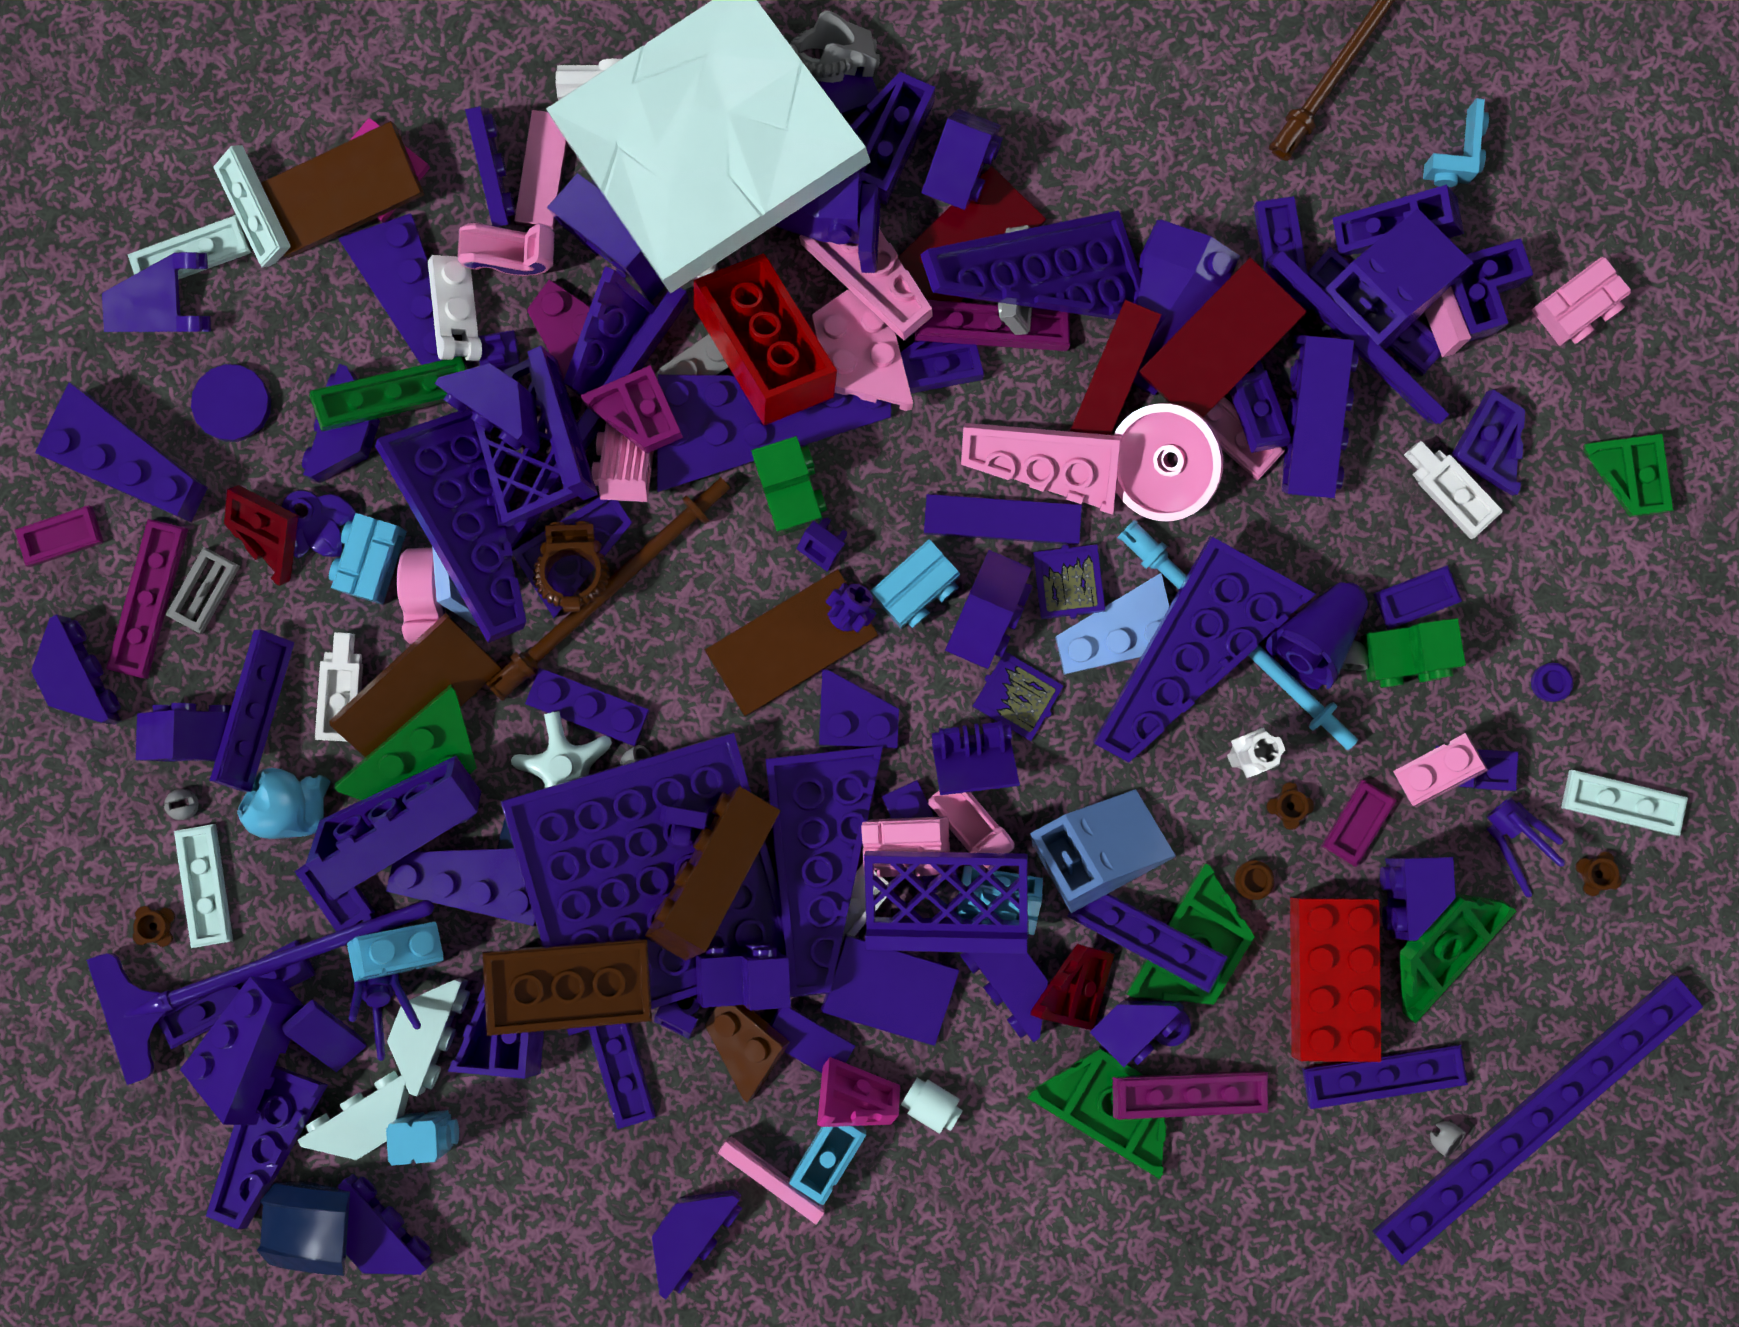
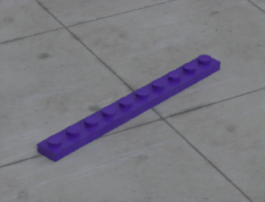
M1670 975L1372 1230L1374 1235L1402 1266L1703 1008L1701 1003L1678 976Z

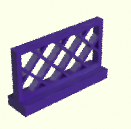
M542 346L527 351L528 360L502 372L516 381L519 377L528 373L531 374L532 382L528 391L535 397L537 395L538 400H535L536 407L540 408L542 412L538 421L539 441L542 438L549 441L552 446L545 463L532 458L534 452L526 447L521 454L509 449L510 445L503 440L500 444L492 442L490 438L491 432L474 421L501 520L507 527L577 496L584 501L598 495L566 386L563 383L564 380L558 360ZM506 454L519 459L510 479L502 476L499 470ZM528 463L542 468L532 488L519 483ZM552 472L561 477L564 489L547 495L541 491ZM518 488L528 492L529 495L523 507L511 512L509 501L515 489Z
M865 851L867 927L865 950L1027 954L1029 938L1028 854ZM874 863L890 864L899 874L886 885L874 874ZM920 864H930L940 873L927 886L912 873ZM960 865H971L980 873L968 886L963 884L952 873ZM1001 866H1019V878L1009 887H1006L993 875ZM904 878L920 891L908 904L892 891ZM945 879L961 892L949 904H946L933 892ZM985 880H988L1001 892L989 905H986L973 893ZM875 887H876L878 890H880V892H879L878 894H876V895H875ZM1018 888H1019V898L1013 893V892H1015ZM885 896L900 909L893 917H876L875 905ZM925 897L941 910L933 918H922L913 910ZM965 898L970 900L981 911L973 919H962L953 910ZM1008 899L1019 909V920H1003L993 910Z

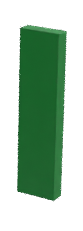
M462 356L454 357L453 360H441L311 390L309 397L321 432L444 403L443 399L447 393L435 384L437 379L467 369Z

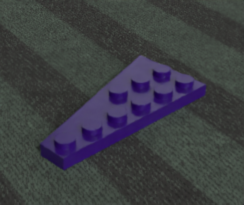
M1119 210L930 248L920 254L933 293L1117 320L1125 299L1134 302L1135 291H1139L1141 275Z
M658 374L659 385L683 438L657 449V493L754 462L751 452L753 449L797 436L800 446L808 445L891 417V403L878 399L876 403L861 400L856 395L834 393V398L764 426L734 376Z
M466 408L463 413L457 411L377 438L375 447L487 642L490 643L522 630L527 621L518 578H515L511 559L513 556L511 542H508L505 525L501 520L475 423L471 419V410Z
M1210 536L1093 740L1094 744L1130 762L1164 732L1165 727L1182 712L1185 713L1195 704V700L1210 687L1215 686L1255 650L1266 636L1275 628H1279L1285 623L1296 609L1303 603L1306 604L1316 594Z
M883 746L766 759L770 804L781 810L773 824L785 949L786 956L789 958L791 998L831 993L862 848L861 825L862 822L868 820Z

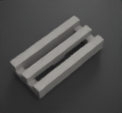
M203 547L169 607L166 616L203 634L240 565ZM209 559L215 561L206 579L197 591L196 597L187 613L183 616L179 612ZM223 566L226 567L197 621H193Z

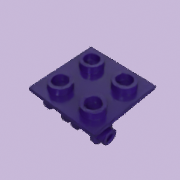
M1002 721L982 724L983 734H980L977 723L974 724V735L968 736L967 725H962V737H960L959 727L939 728V732L931 733L940 795L1020 786L1011 744L1012 733L1010 724H1002Z

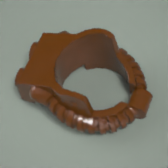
M587 521L575 522V525L553 522L550 526H545L546 542L541 544L540 551L542 556L538 557V562L534 565L536 568L533 570L535 575L533 576V581L536 582L534 585L535 588H538L537 592L542 594L544 600L547 599V602L550 604L554 603V606H562L563 612H580L582 605L585 604L586 606L590 601L594 602L596 597L602 595L601 591L604 592L606 589L604 586L608 584L607 579H609L610 575L607 573L609 572V567L606 566L608 562L604 560V555L600 554L602 544L595 540L593 524ZM574 555L589 561L596 570L595 578L585 591L579 593V596L563 597V594L555 591L548 584L549 571L553 564L561 558Z

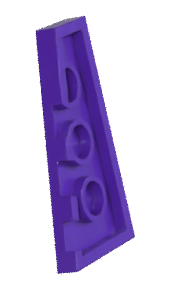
M410 213L338 238L419 363L424 365L441 361L437 354L428 257L413 215Z
M514 848L411 852L391 866L386 892L536 926Z
M274 1066L271 1075L275 1077L271 1089H265L257 1108V1111L261 1113L257 1124L234 1125L206 1217L235 1229L248 1228L261 1205L260 1200L269 1191L328 1084L283 1067Z

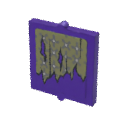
M1005 651L992 674L985 676L986 684L972 707L996 721H1002V724H1010L1012 731L1032 741L1045 717L1049 718L1051 716L1050 709L1064 686Z

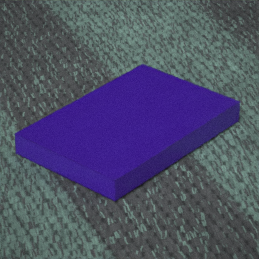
M845 934L839 952L831 993L825 995L821 1011L822 1013L935 1046L959 969L903 951L865 950L864 939Z

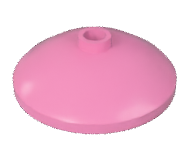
M1153 404L1129 415L1115 431L1114 435L1121 436L1116 493L1134 512L1152 520L1174 521L1199 511L1214 496L1223 472L1222 449L1213 428L1195 411L1178 404ZM1170 452L1175 453L1178 457L1176 466L1168 462Z

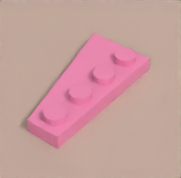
M880 226L878 263L875 273L861 272L858 255L859 244H835L832 242H821L803 235L799 236L801 245L903 340L907 339L933 317L931 306L909 271L903 267L898 259L897 252L884 237Z
M965 423L963 427L961 465L1006 480L1014 479L1029 484L1030 488L1042 492L1047 490L1065 496L1066 500L1081 505L1083 502L1099 507L1100 511L1113 515L1121 436Z

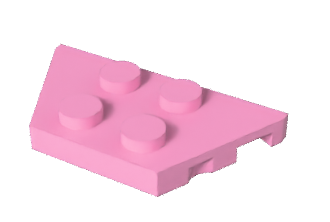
M849 289L812 314L811 324L813 332L837 369L835 393L856 395L861 400L876 403L878 399L900 405V410H912L913 400L896 334Z

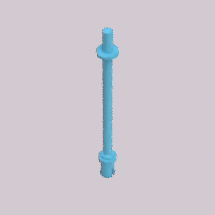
M1134 519L1117 538L1122 540L1143 560L1141 565L1145 569L1148 567L1158 569L1174 586L1180 589L1187 575L1168 558V552L1165 550L1168 546L1163 542L1159 544ZM1259 644L1248 655L1313 717L1309 725L1312 731L1321 725L1347 751L1357 743L1359 739L1332 714L1337 708L1334 702L1324 707Z

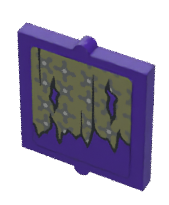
M1065 544L1061 549L1033 552L1041 619L1066 616L1076 619L1077 615L1105 612L1097 544L1071 548Z

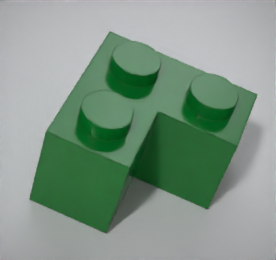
M795 436L751 450L778 537L808 528L813 521L820 524L822 521L821 513L827 511L821 489L813 491L809 476L814 475L815 470L808 445L800 447L798 438Z
M1458 618L1419 623L1408 628L1373 632L1360 636L1361 643L1367 648L1368 653L1367 681H1379L1380 688L1404 685V677L1418 676L1419 683L1442 680L1443 678L1453 677V669L1466 666Z

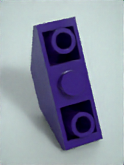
M490 363L445 375L437 379L435 384L447 393L443 400L461 413L466 408L473 411L474 414L471 416L473 421L491 432L494 426L502 432L498 437L517 451L523 445L535 454L540 448L535 396L519 382Z
M339 364L336 374L332 373L326 387L358 380V378L347 366ZM316 417L314 431L317 433L312 447L309 446L304 453L302 468L305 470L303 475L314 482L321 483L368 458L380 423L379 418L321 432Z
M58 614L50 617L31 670L47 705L100 723L115 725L121 722L117 713L121 709L120 703L112 690L105 689L100 679V676L104 674L102 666L93 654L88 655L82 643L87 638L81 625L76 620H71V618Z
M962 952L960 956L974 974L981 970L989 981L983 988L996 1006L1004 1002L1013 1014L1007 1021L1020 1039L1028 1035L1033 1043L1038 1040L1043 1019L1030 1014L1032 1008L1047 988L1048 980L1028 953Z
M352 1174L338 1185V1189L350 1191L346 1255L362 1273L421 1275L434 1262L429 1257L431 1249L427 1243L419 1236L415 1235L412 1238L402 1227L404 1224L402 1216L391 1206L384 1208L375 1198L377 1190L368 1179L363 1176L358 1179Z
M737 1190L680 1197L652 1235L657 1281L659 1295L665 1300L673 1290L678 1294L681 1293L693 1276V1273L688 1270L697 1257L703 1261L707 1258L718 1242L713 1238V1235L722 1224L729 1228L742 1210L737 1205L741 1197V1193Z

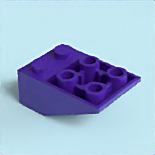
M1416 209L1357 257L1324 291L1378 346L1387 349L1474 263L1419 209Z

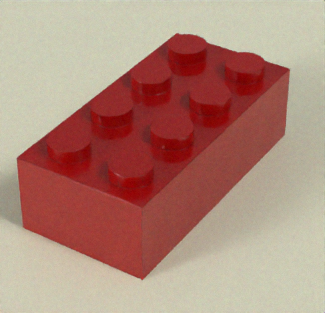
M764 253L694 279L693 308L764 426L834 398L837 369Z
M1290 898L1292 1057L1299 1061L1381 1062L1379 899Z

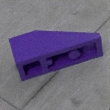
M1446 184L1333 217L1338 253L1341 256L1364 253L1416 209H1419L1448 238L1464 234L1458 198Z

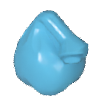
M278 768L262 769L255 778L252 792H247L239 805L237 814L240 822L249 833L259 838L281 839L315 834L319 821L324 819V796L331 781L321 775L315 778L308 776L298 781L295 775Z

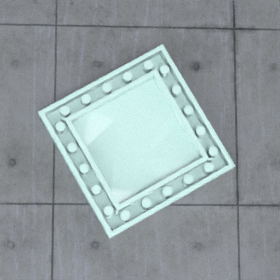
M711 0L647 42L644 46L636 49L546 108L553 122L670 294L870 163L865 145L757 0Z

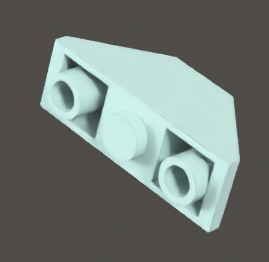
M458 978L409 1000L421 1023L420 1029L416 1030L413 1028L402 1006L399 1009L387 1043L411 1095L417 1097L423 1094L426 1088L432 1090L441 1071V1067L436 1065L441 1050L448 1051L456 1029L450 1027L455 1013L462 1014L470 996V991L465 990L468 982L467 979Z
M396 1071L389 1073L374 1083L377 1091L366 1098L359 1092L340 1104L343 1112L330 1119L327 1113L307 1124L305 1127L309 1133L297 1140L300 1146L358 1160L387 1142L386 1128H388L391 1122L404 1115L409 1097V1092L402 1075L398 1076Z

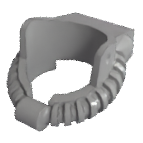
M832 11L820 13L814 28L798 34L790 43V46L818 81L831 83L843 81L844 74L855 76L858 67H864L862 71L863 77H873L874 70L879 68L880 55L876 54L877 41L872 38L871 31L846 21ZM812 48L824 50L820 59L812 58L801 52Z

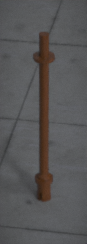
M1377 0L1302 108L1289 111L1286 116V124L1269 145V150H1272V153L1279 159L1284 161L1290 160L1293 152L1305 135H1310L1316 128L1314 123L1315 114L1395 0Z
M720 477L695 501L685 496L683 502L687 508L607 579L608 584L604 586L606 589L604 592L601 591L602 595L600 597H596L594 602L590 601L586 606L585 604L582 605L580 612H571L528 652H521L520 654L515 652L510 657L512 661L491 680L486 682L488 687L499 699L504 701L528 677L530 679L534 678L537 675L538 663L695 520L699 519L704 524L709 522L704 512L729 491L731 487Z

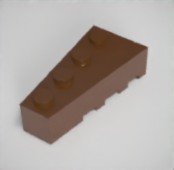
M741 786L729 794L723 792L712 810V813L716 815L709 828L705 826V829H702L693 845V848L696 850L689 862L686 861L677 873L673 889L659 906L654 917L655 919L644 937L685 961L706 952L781 810Z

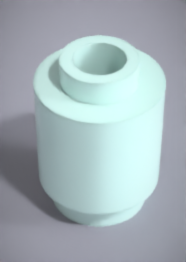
M918 1077L901 1103V1106L909 1110L908 1115L939 1134L944 1127L951 1131L963 1111L957 1107L960 1100L958 1097L927 1079L924 1082Z

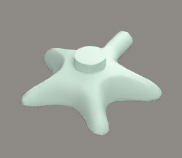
M551 712L544 714L549 736L547 750L536 755L517 754L511 759V763L516 769L538 776L542 779L546 788L589 775L590 767L610 748L612 741L608 736H601L587 744L573 745L564 735L560 712Z

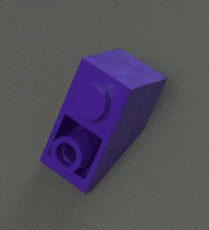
M1123 1000L1090 1033L1123 1068L1131 1060L1138 1066L1154 1050L1149 1042L1159 1033L1166 1038L1182 1022L1178 1014L1185 1007L1180 1002Z

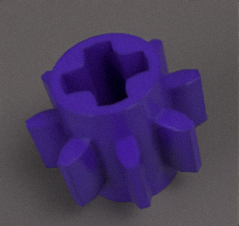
M843 583L839 590L834 589L826 600V603L832 607L827 614L831 623L842 631L848 632L854 629L858 633L863 626H868L877 614L870 608L874 603L872 594L860 584H850L848 586L846 583Z

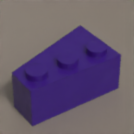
M899 72L866 106V110L850 125L865 145L870 159V163L861 168L863 184H876L880 203L887 205L935 100L934 86L902 72Z
M577 173L547 206L548 210L562 227L596 256L599 254L616 267L615 271L624 279L629 277L634 281L643 293L642 295L651 302L665 285L593 180L589 182Z
M250 976L180 1069L223 1125H256L261 1113L257 1111L263 1093L265 1089H271L275 1077L271 1074L280 1053H286L291 1040L284 1034L281 1026L304 1007L283 980Z
M483 985L477 999L479 1001L471 1023L467 1024L463 1033L464 1040L456 1059L452 1060L448 1072L522 1079L541 1074L544 1031L487 1036Z

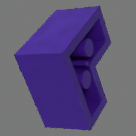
M957 109L947 118L921 193L963 210L967 208L971 200L978 202L985 184V180L979 178L985 164L991 166L1003 142V137L998 136L1001 125Z
M1521 238L1466 254L1474 264L1451 287L1471 335V339L1468 342L1494 335L1508 324L1499 293L1518 288L1533 276Z
M988 550L945 651L986 669L989 668L994 655L1002 658L1011 636L1004 633L1007 627L1015 630L1024 610L1023 607L1033 586L1026 583L1032 568Z
M171 703V705H153V712L137 713L136 761H215L232 705H209L207 712L196 711L197 704Z
M770 943L746 944V951L730 952V946L727 945L709 946L706 953L696 956L697 1002L703 1008L744 1005L750 1011L791 1008L789 958L777 951V948L770 947Z

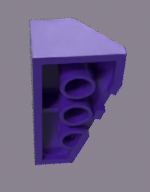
M860 169L774 226L821 242L859 244L863 184L862 170Z
M1164 220L1156 221L1140 256L1139 268L1143 270L1140 289L1135 291L1133 303L1162 315L1132 384L1149 394L1155 395L1157 393V390L1138 372L1231 277L1240 255L1212 236Z

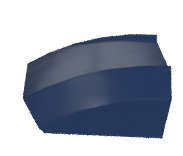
M299 1180L274 1183L260 1200L263 1204L260 1246L256 1251L272 1266L309 1273L344 1276L350 1191Z

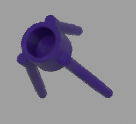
M1511 797L1503 801L1487 815L1492 825L1486 830L1496 840L1524 895L1531 897L1532 891L1503 835L1507 834L1512 839L1523 832L1559 867H1563L1565 861L1529 824L1558 845L1563 844V838L1528 812L1520 802L1516 803Z
M399 973L358 982L354 981L355 989L350 1006L349 1021H356L362 999L368 1006L372 1007L375 1044L379 1061L385 1059L382 1007L389 1003L393 996V991L413 1028L417 1030L421 1027V1023L400 985Z

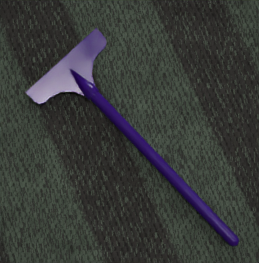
M423 900L176 990H167L161 993L141 990L134 986L125 973L119 957L115 954H101L87 959L86 961L126 1084L130 1085L144 1080L153 1073L154 1062L151 1056L149 1036L153 1026L167 1011L175 1009L178 1005L245 982L250 976L259 977L347 945L349 941L357 936L387 931L429 916L434 910L433 903Z

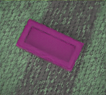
M90 505L15 529L24 563L27 567H33L104 543L94 509Z
M1360 780L1321 847L1353 867H1357L1397 800L1365 780Z

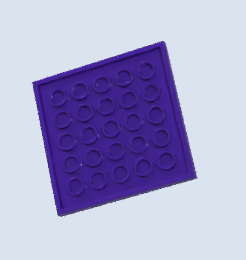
M734 733L500 801L543 947L645 938L644 936L653 923L659 906L668 897L675 885L674 879L686 861L689 862L696 850L693 848V845L702 829L691 827L688 847L669 843L672 824L660 821L662 805L707 813L705 826L709 828L716 816L712 813L713 807L723 792L729 794L739 786L751 792ZM765 841L709 946L727 945L730 946V952L746 951V944L770 943V947L777 948V951L786 956L780 892ZM647 939L651 1009L697 995L696 956L685 961ZM598 1026L569 1028L567 1033L570 1036Z

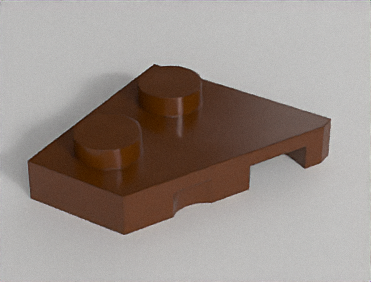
M744 1005L716 1007L705 1027L738 1091L748 1103L757 1095L790 1041L753 1010L750 1011Z

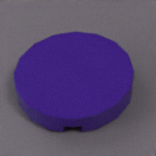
M224 364L210 369L198 380L192 392L191 409L196 423L205 433L221 441L239 442L254 433L256 434L264 427L270 415L271 397L266 384L254 371L241 365Z

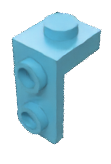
M1476 98L1467 109L1463 156L1433 153L1424 164L1423 179L1434 180V185L1438 187L1446 184L1449 187H1454L1458 183L1469 184L1478 173L1483 171L1486 151L1481 149L1482 136L1486 134L1489 123V113L1484 112L1485 99Z

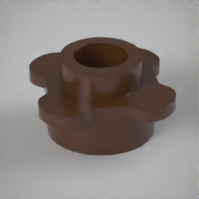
M1289 782L1282 785L1281 793L1275 799L1268 800L1266 808L1270 814H1276L1283 821V826L1286 829L1293 830L1298 828L1299 820L1314 810V802L1311 798H1306L1303 793L1299 792L1296 784ZM1289 802L1293 803L1294 808L1292 810H1289L1287 808V804Z
M1600 852L1596 858L1590 860L1581 858L1576 863V870L1582 875L1584 880L1583 891L1587 895L1597 896L1601 890H1615L1620 887L1622 879L1619 875V869L1614 863V856L1611 853ZM1597 870L1602 872V876L1599 878L1595 874Z
M142 906L136 910V919L133 925L134 942L138 945L157 943L160 947L168 946L173 940L170 928L171 922L175 919L174 911L170 908L151 910L148 906ZM153 922L157 924L156 930L151 929Z

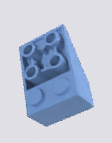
M1136 789L1065 814L1030 833L1036 853L1071 913L1176 857Z

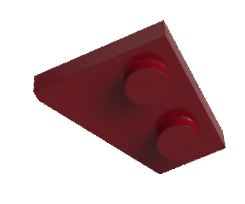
M240 485L227 489L224 516L225 526L236 538L243 542L245 549L255 560L263 558L275 572L271 577L275 584L280 586L289 582L292 573L299 515Z
M1076 944L1032 1008L1030 1015L1052 1022L1092 1030L1114 954Z

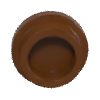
M1251 860L1238 867L1234 875V884L1236 890L1243 897L1250 900H1260L1272 891L1274 875L1270 867L1265 863Z

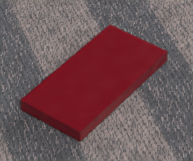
M993 166L980 177L985 180V184L978 202L971 200L965 210L951 205L898 256L903 267L909 271L926 300L964 302L967 299L965 297L932 292L920 256L927 249L1004 234L1006 228L1009 227L1014 228L1028 225L1030 228L1039 227L1046 222V218Z
M1250 257L1138 373L1169 403L1187 407L1204 418L1307 311Z

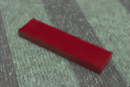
M1125 299L1070 432L1111 435L1162 314Z

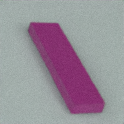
M927 300L932 308L933 317L915 331V341L1067 351L1070 347V313L1032 308L1030 332L1023 335H1014L1005 322L1001 321L998 305Z
M147 519L106 667L107 670L148 679L187 537V528Z
M1265 1071L1113 1077V1118L1118 1120L1268 1113V1072Z

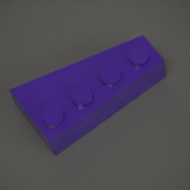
M1293 335L1292 348L1300 349L1299 359L1295 360L1294 366H1291L1290 369L1292 390L1297 391L1296 399L1291 398L1287 410V428L1294 430L1293 438L1291 437V441L1285 446L1282 492L1286 494L1335 498L1336 489L1340 490L1342 488L1344 468L1339 466L1341 450H1346L1349 439L1348 427H1344L1345 412L1351 411L1354 397L1353 388H1348L1350 372L1356 371L1359 355L1358 349L1353 348L1354 340Z
M68 382L35 451L36 454L189 522H192L208 488L96 401L91 395Z
M458 757L449 758L321 819L306 865L330 897L335 899L457 824L470 820L478 811L481 790Z

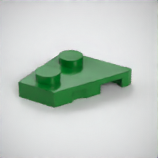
M1663 434L1583 445L1585 455L1630 518L1673 511Z

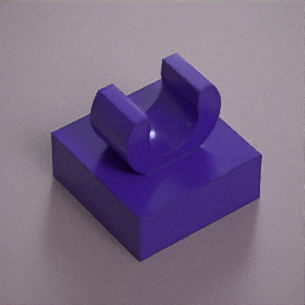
M514 330L478 336L482 343V355L479 360L480 366L490 363L503 371L520 363L517 338Z
M828 517L824 518L820 524L813 521L805 530L797 546L798 551L827 572L839 557L847 536V531L844 529L838 536H834L826 529L831 521Z
M662 805L660 821L672 824L669 843L688 847L691 827L705 829L707 813Z
M695 998L689 1009H681L677 1001L669 1003V1005L660 1006L655 1014L654 1022L690 1039L698 1021L693 1016L698 1012L700 1004L697 1002V998Z

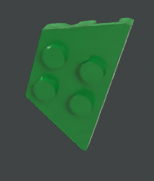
M451 684L337 781L334 784V788L339 793L363 800L454 756L458 757L467 772L471 774L477 767L455 688Z
M1202 864L1166 925L1228 957L1211 992L1208 993L1145 959L1125 993L1134 998L1141 997L1214 1005L1255 936L1245 920L1239 915L1232 899L1224 891L1214 875L1215 872L1208 864Z
M1455 893L1456 898L1417 941H1407L1406 946L1400 951L1403 1014L1416 1024L1517 912L1515 908L1501 900Z
M1097 1047L1030 1090L1026 1097L1158 1179H1161L1163 1175V1145L1166 1138L1165 1117L1120 1120L1113 1118V1077L1144 1076L1139 1071L1129 1065L1123 1068L1111 1054Z

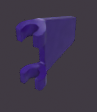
M173 253L102 292L104 332H211L210 316H182L180 314L178 280L179 269H208L207 253Z

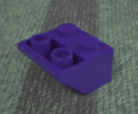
M1453 857L1385 858L1386 866L1380 868V885L1382 890H1387L1388 906H1384L1382 909V923L1384 929L1389 930L1391 938L1417 941L1456 898Z

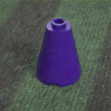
M1351 582L1335 584L1271 633L1266 642L1268 653L1273 658L1277 655L1284 663L1282 667L1301 685L1315 690H1319L1322 685H1326V689L1331 688L1337 681L1367 611L1368 600L1364 590Z

